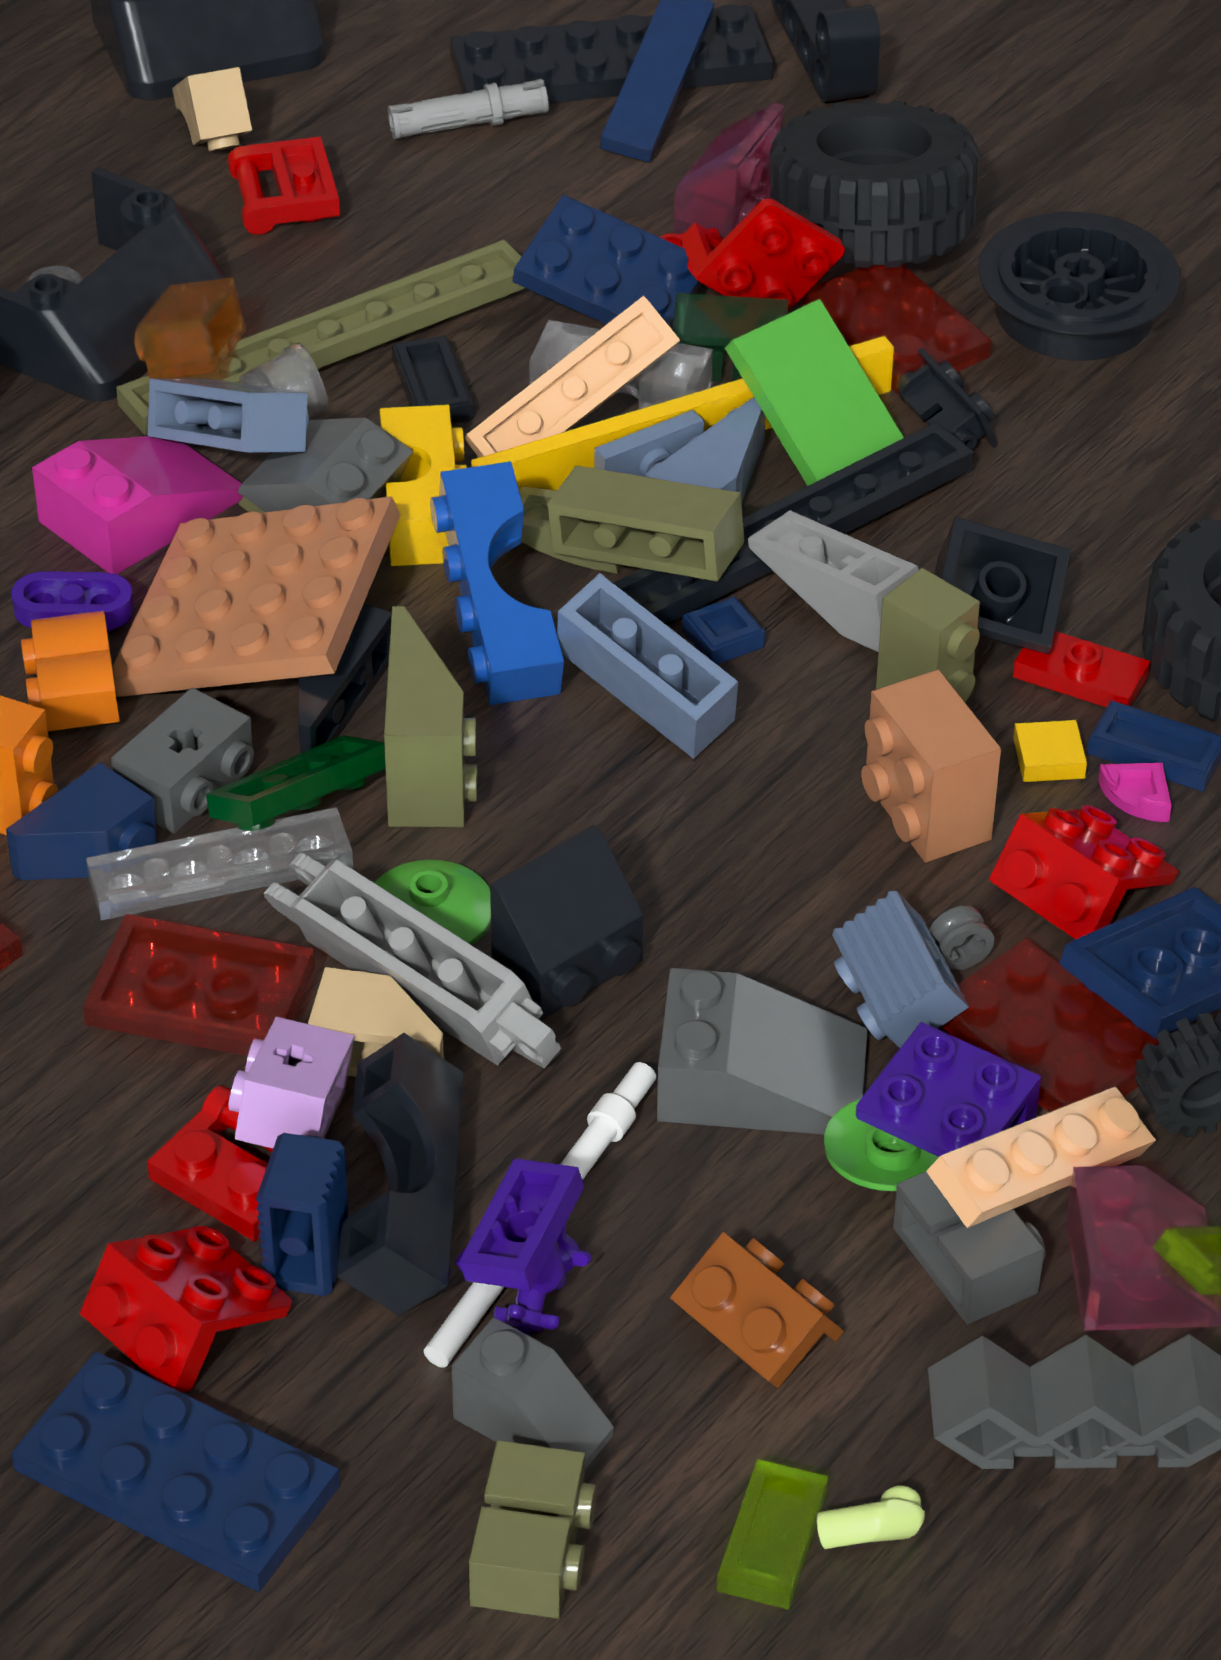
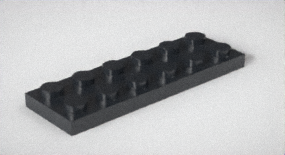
M727 4L714 9L713 16L682 89L772 79L773 61L751 5ZM625 15L619 19L593 22L577 20L565 25L546 27L523 26L517 30L490 33L474 31L467 35L450 37V54L462 94L484 90L485 84L496 83L498 87L542 79L547 92L548 104L614 97L620 94L653 15Z

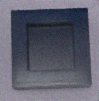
M735 596L683 615L682 631L695 647L715 664H720L764 648L765 631Z

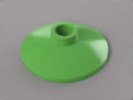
M444 860L413 861L387 871L375 882L382 889L470 945L479 941L491 925L489 886L478 874L460 864Z
M860 1099L847 1104L835 1113L827 1124L824 1134V1150L831 1166L849 1181L870 1189L896 1191L897 1183L927 1171L939 1158L856 1118V1105Z

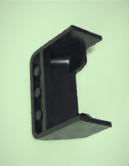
M91 0L93 23L123 86L130 96L140 100H158L173 97L172 88L187 76L239 67L242 83L310 70L319 66L325 59L324 34L316 0Z
M97 167L91 174L98 244L116 250V252L79 284L57 275L41 274L26 282L14 293L0 287V364L82 399L101 402L116 398V387L141 378L225 302L227 293L223 270L171 196Z

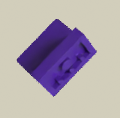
M920 1022L857 1103L856 1118L940 1157L943 1154L1036 1118L1041 1076Z

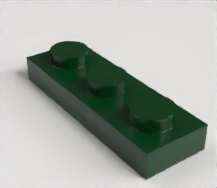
M342 735L207 793L209 816L213 819L237 823L238 829L245 831L270 827L275 824L276 816L287 811L313 808L319 805L321 797L335 790H350L363 786L366 783L367 776L386 768L385 742Z

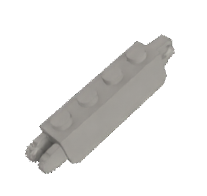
M300 852L290 865L296 876L303 883L309 885L301 895L298 896L288 888L275 882L263 893L272 907L300 927L308 942L352 971L390 975L436 1026L497 1066L513 1050L545 1068L560 1051L561 1047L555 1041L556 1035L553 1030L538 1020L543 1014L541 1007L532 1001L525 984L511 970L339 860H331L325 867L318 861Z

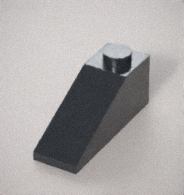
M363 604L335 673L299 677L300 753L338 738L389 667L392 612Z

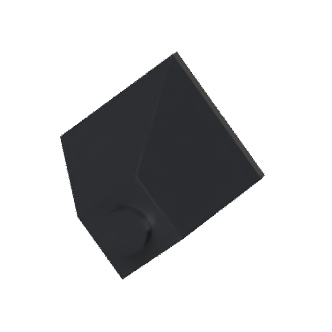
M955 517L938 555L934 575L980 601L977 626L980 635L1048 654L1052 646L1071 549Z

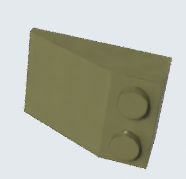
M392 606L384 730L388 827H464L465 802H477V764H465V756H476V718H464L463 690L406 607Z

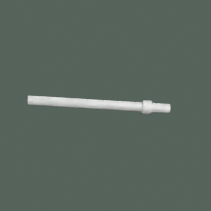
M641 1062L634 1063L614 1092L602 1095L587 1116L589 1126L560 1165L578 1167L583 1180L609 1143L619 1141L636 1119L634 1109L656 1080V1074L650 1066ZM473 1282L424 1348L426 1358L438 1367H447L504 1287Z

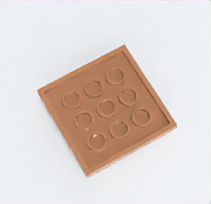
M393 497L368 500L365 498H355L344 503L320 506L301 505L289 510L265 513L247 512L234 517L210 520L197 518L186 523H180L112 666L116 697L334 674L399 520L400 513Z

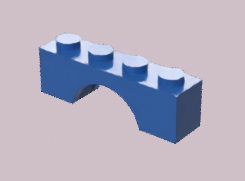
M511 461L440 472L439 496L430 498L431 516L435 532H445L448 546L443 547V563L446 578L449 583L458 581L461 596L455 597L456 616L461 633H471L474 647L468 648V662L473 683L484 684L489 705L560 694L564 660L551 610L531 607L510 597L497 584L491 573V568L502 555L521 544L524 508Z

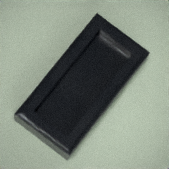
M447 335L392 344L393 362L410 407L449 405L451 423L473 420V403Z

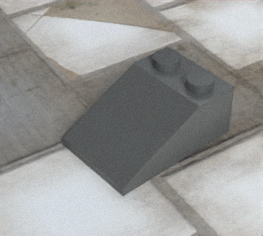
M670 968L658 1065L657 1122L824 1135L827 1124L835 1113L847 1104L863 1097L868 1028L738 973Z

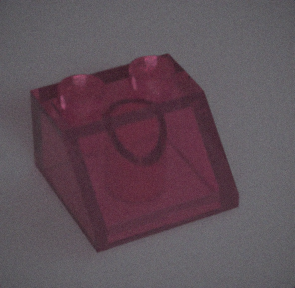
M1144 1165L1073 1167L1066 1224L1083 1331L1221 1326V1290L1205 1208Z

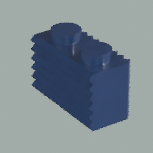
M282 1133L277 1136L256 1197L258 1202L256 1210L259 1211L257 1219L260 1221L258 1228L261 1230L259 1238H261L259 1246L262 1248L260 1255L263 1257L261 1264L264 1266L263 1270L275 1279L276 1286L280 1289L326 1296L333 1292L332 1283L336 1281L335 1272H337L342 1221L348 1218L344 1147L339 1141L328 1140L320 1136Z

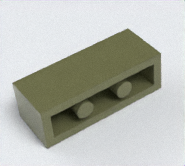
M576 465L547 503L552 550L556 554L718 581L744 544L741 492Z

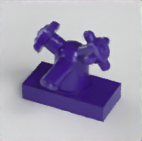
M514 1158L469 1244L455 1261V1264L460 1268L459 1271L463 1272L465 1280L468 1282L518 1289L515 1305L510 1304L509 1308L495 1307L494 1318L524 1334H538L544 1329L553 1330L558 1327L560 1317L542 1314L546 1294L564 1287L566 1284V1273L575 1268V1266H586L592 1259L588 1251L579 1250L575 1240L566 1235V1222L584 1189L578 1167Z

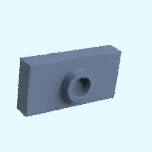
M694 410L598 446L594 448V468L644 476L656 463L670 457L687 445L696 435H701L704 432V420Z

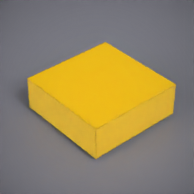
M1076 720L1015 723L1013 740L1023 782L1085 779L1087 761Z

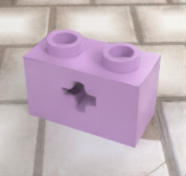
M276 1017L265 1040L256 1038L253 1040L245 1071L238 1070L235 1076L229 1099V1110L239 1113L235 1139L274 1148L277 1136L282 1133L303 1136L315 1135L324 1138L345 1093L355 1035Z

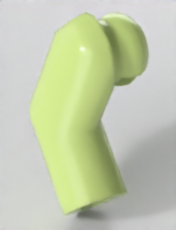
M900 1485L886 1490L880 1502L818 1512L817 1528L823 1548L828 1549L867 1542L911 1538L920 1530L925 1519V1512L921 1508L920 1495L914 1489Z

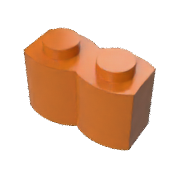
M104 610L31 620L33 638L21 639L26 676L37 674L36 678L26 679L29 705L45 709L48 732L120 722Z

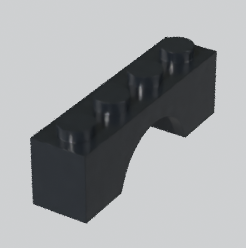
M402 1033L357 1064L352 1115L367 1131L381 1155L387 1174L388 1192L342 1221L336 1276L398 1316L424 1300L433 1298L448 1286L463 1084L462 1071L406 1033Z

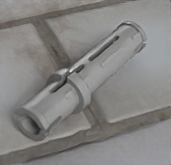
M542 79L498 87L496 83L485 84L484 90L408 104L389 105L388 119L393 139L396 140L416 134L443 131L472 124L490 122L491 126L502 125L504 119L547 113L548 97Z

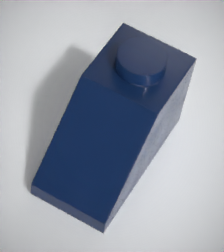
M100 762L6 829L12 875L20 880L112 877L132 861L142 858L150 848L158 843L153 797Z

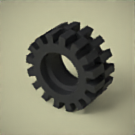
M1208 1012L1198 1014L1196 1024L1190 1025L1187 1017L1177 1021L1176 1024L1179 1030L1172 1034L1163 1029L1156 1035L1160 1044L1155 1046L1147 1043L1141 1051L1145 1059L1137 1060L1134 1069L1138 1074L1134 1076L1136 1083L1159 1126L1161 1128L1165 1127L1167 1133L1176 1135L1181 1130L1184 1137H1195L1199 1127H1202L1205 1134L1217 1132L1216 1123L1221 1121V1013L1219 1012L1213 1021Z

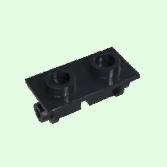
M923 348L917 350L924 366L916 372H907L900 377L898 381L900 399L923 422L931 417L926 421L928 426L937 422L971 450L975 448L977 440L982 436L995 448L998 443L989 425L995 417L986 401L976 391L970 395L966 394L962 389L964 384L960 376L948 361L943 360L938 364Z

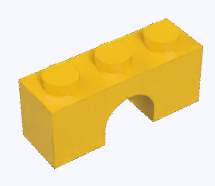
M449 405L380 408V428L413 450L400 481L386 483V497H393L400 513L399 520L389 541L391 566L443 563V547L448 546L445 532H435L431 516L430 498L439 496L440 472L467 468L466 465H455V463L464 462L462 427L451 428Z

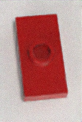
M1054 631L1052 646L1048 654L1022 648L1014 662L1013 678L1106 708L1111 700L1132 706L1149 676L1150 661Z

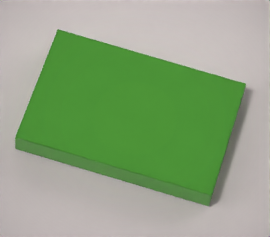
M820 299L733 339L725 347V350L807 486L904 438Z

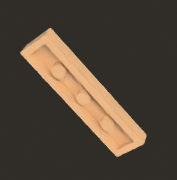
M643 296L466 435L465 441L478 457H483L569 431L676 347L680 339L645 296Z
M1115 1086L943 1154L926 1172L964 1225L969 1228L1141 1156L1156 1140L1140 1120L1135 1108L1126 1101Z

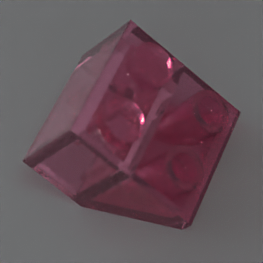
M774 102L724 128L676 187L673 231L685 233L696 222L706 229L716 228L720 236L725 239L760 201L770 199V148L772 147V141L783 127L784 105Z

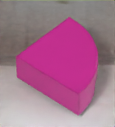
M1162 763L1100 765L1099 785L1105 796L1116 807L1141 819L1169 822L1172 806Z

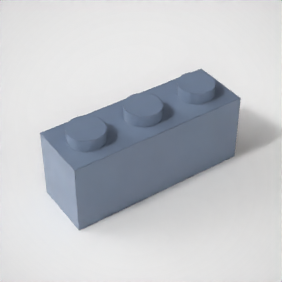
M150 378L148 436L241 452H305L306 432L309 426L307 410L308 393L213 379Z
M599 573L558 611L557 637L562 655L693 759L735 721L738 681Z

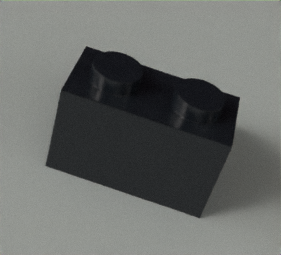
M594 825L490 884L491 957L511 970L525 984L532 1001L540 1006L543 1011L542 1016L539 1018L540 1020L545 1019L563 1007L576 1004L586 993L615 976L626 974L636 963L643 960V913L603 833Z

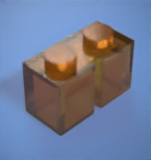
M226 278L170 285L138 324L135 332L136 351L142 361H146L150 378H172L215 373L229 354L228 349H232L246 331L234 279Z

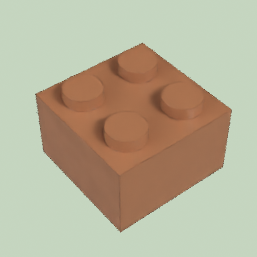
M939 669L871 691L870 718L865 722V735L868 746L866 765L862 767L861 771L862 782L870 799L874 802L879 801L890 815L895 831L900 839L904 842L909 841L925 863L992 840L1001 748Z

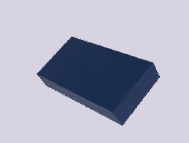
M1111 700L1089 737L1087 754L1116 764L1162 763L1166 780L1204 792L1221 762V735Z

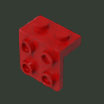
M773 199L760 201L725 239L696 222L681 236L689 260L687 267L696 280L770 322L784 316L845 252L840 238Z
M1083 805L1081 809L1062 810L1050 808L1048 812L1020 814L989 881L1074 939H1078L1110 924L1127 889L1171 885L1174 883L1179 871L1164 861L1166 854L1160 847L1141 838L1128 837L1114 828L1117 821L1110 814L1096 807Z
M194 1226L190 1229L145 1235L140 1238L108 1243L79 1314L150 1377L184 1393L192 1391L216 1332L284 1318L288 1315L293 1302L286 1293L276 1286L275 1279L268 1272L252 1266L229 1246L228 1239L223 1234L209 1227Z

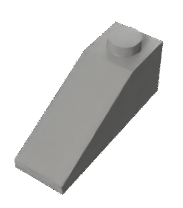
M790 510L748 538L749 548L837 632L848 639L879 652L882 598L917 572V565Z

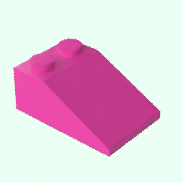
M149 436L77 441L32 467L38 521L106 572L113 574L121 573L171 543L180 523H186L197 518L209 520L240 502L243 498L238 493L242 483L185 443Z

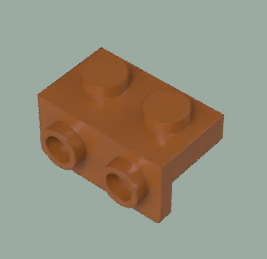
M723 1232L670 1296V1299L768 1382L779 1388L823 1333L836 1342L845 1331L827 1317L835 1305L802 1278L793 1289L777 1276L785 1263L752 1237L743 1248Z

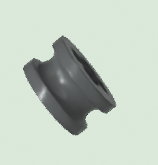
M958 906L942 913L929 929L950 970H964L975 966L989 955L994 946L995 937L984 924L978 909L972 906Z

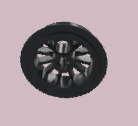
M1052 212L1027 217L1014 222L1000 230L986 243L981 252L978 265L981 284L987 295L995 303L996 316L1004 331L1016 342L1032 351L1065 360H1098L1131 350L1147 337L1153 327L1154 319L1170 306L1180 285V273L1177 262L1172 253L1159 239L1127 221L1088 212Z

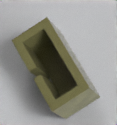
M924 568L919 569L882 598L876 689L939 669L965 702L975 685V677L973 675L974 650L980 636L977 629L980 601Z
M497 1440L485 1490V1503L491 1504V1507L481 1508L469 1560L470 1606L559 1619L565 1589L578 1591L581 1581L584 1545L575 1544L578 1528L591 1529L595 1512L597 1485L585 1483L584 1452Z

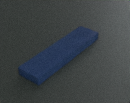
M660 0L601 135L600 149L651 162L713 16L714 2L709 0Z

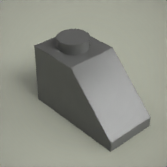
M494 1317L452 1364L453 1419L495 1442L498 1440L584 1452L586 1470L614 1436V1426L554 1349Z

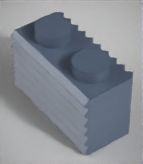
M888 891L886 898L877 899L875 906H867L865 913L856 914L853 921H845L843 928H834L832 936L842 954L841 957L834 961V965L850 990L855 994L861 992L865 1002L857 1007V1011L872 1035L877 1040L888 1036L901 1048L920 1022L938 1029L969 1008V1004L964 999L965 996L954 980L955 977L950 972V968L946 964L921 915L897 891Z

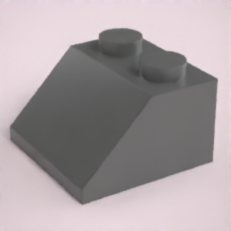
M366 417L309 420L305 452H272L240 485L238 493L264 512L289 510L301 505L320 506L344 503L355 498H365L367 500L386 497V483L400 481L413 450Z

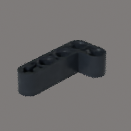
M771 0L775 14L822 102L875 95L878 83L880 27L877 13L872 4L847 8L844 0Z

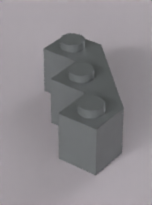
M1190 1334L1168 1344L1160 1351L1133 1366L1089 1336L1084 1335L1031 1367L982 1335L928 1367L934 1439L981 1469H1013L1014 1457H1053L1054 1468H1116L1117 1456H1156L1157 1468L1189 1467L1221 1449V1355Z

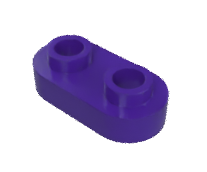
M40 571L23 576L13 585L11 590L14 616L19 623L29 628H32L31 620L104 610L107 631H110L128 622L134 612L130 583L122 576L113 573Z

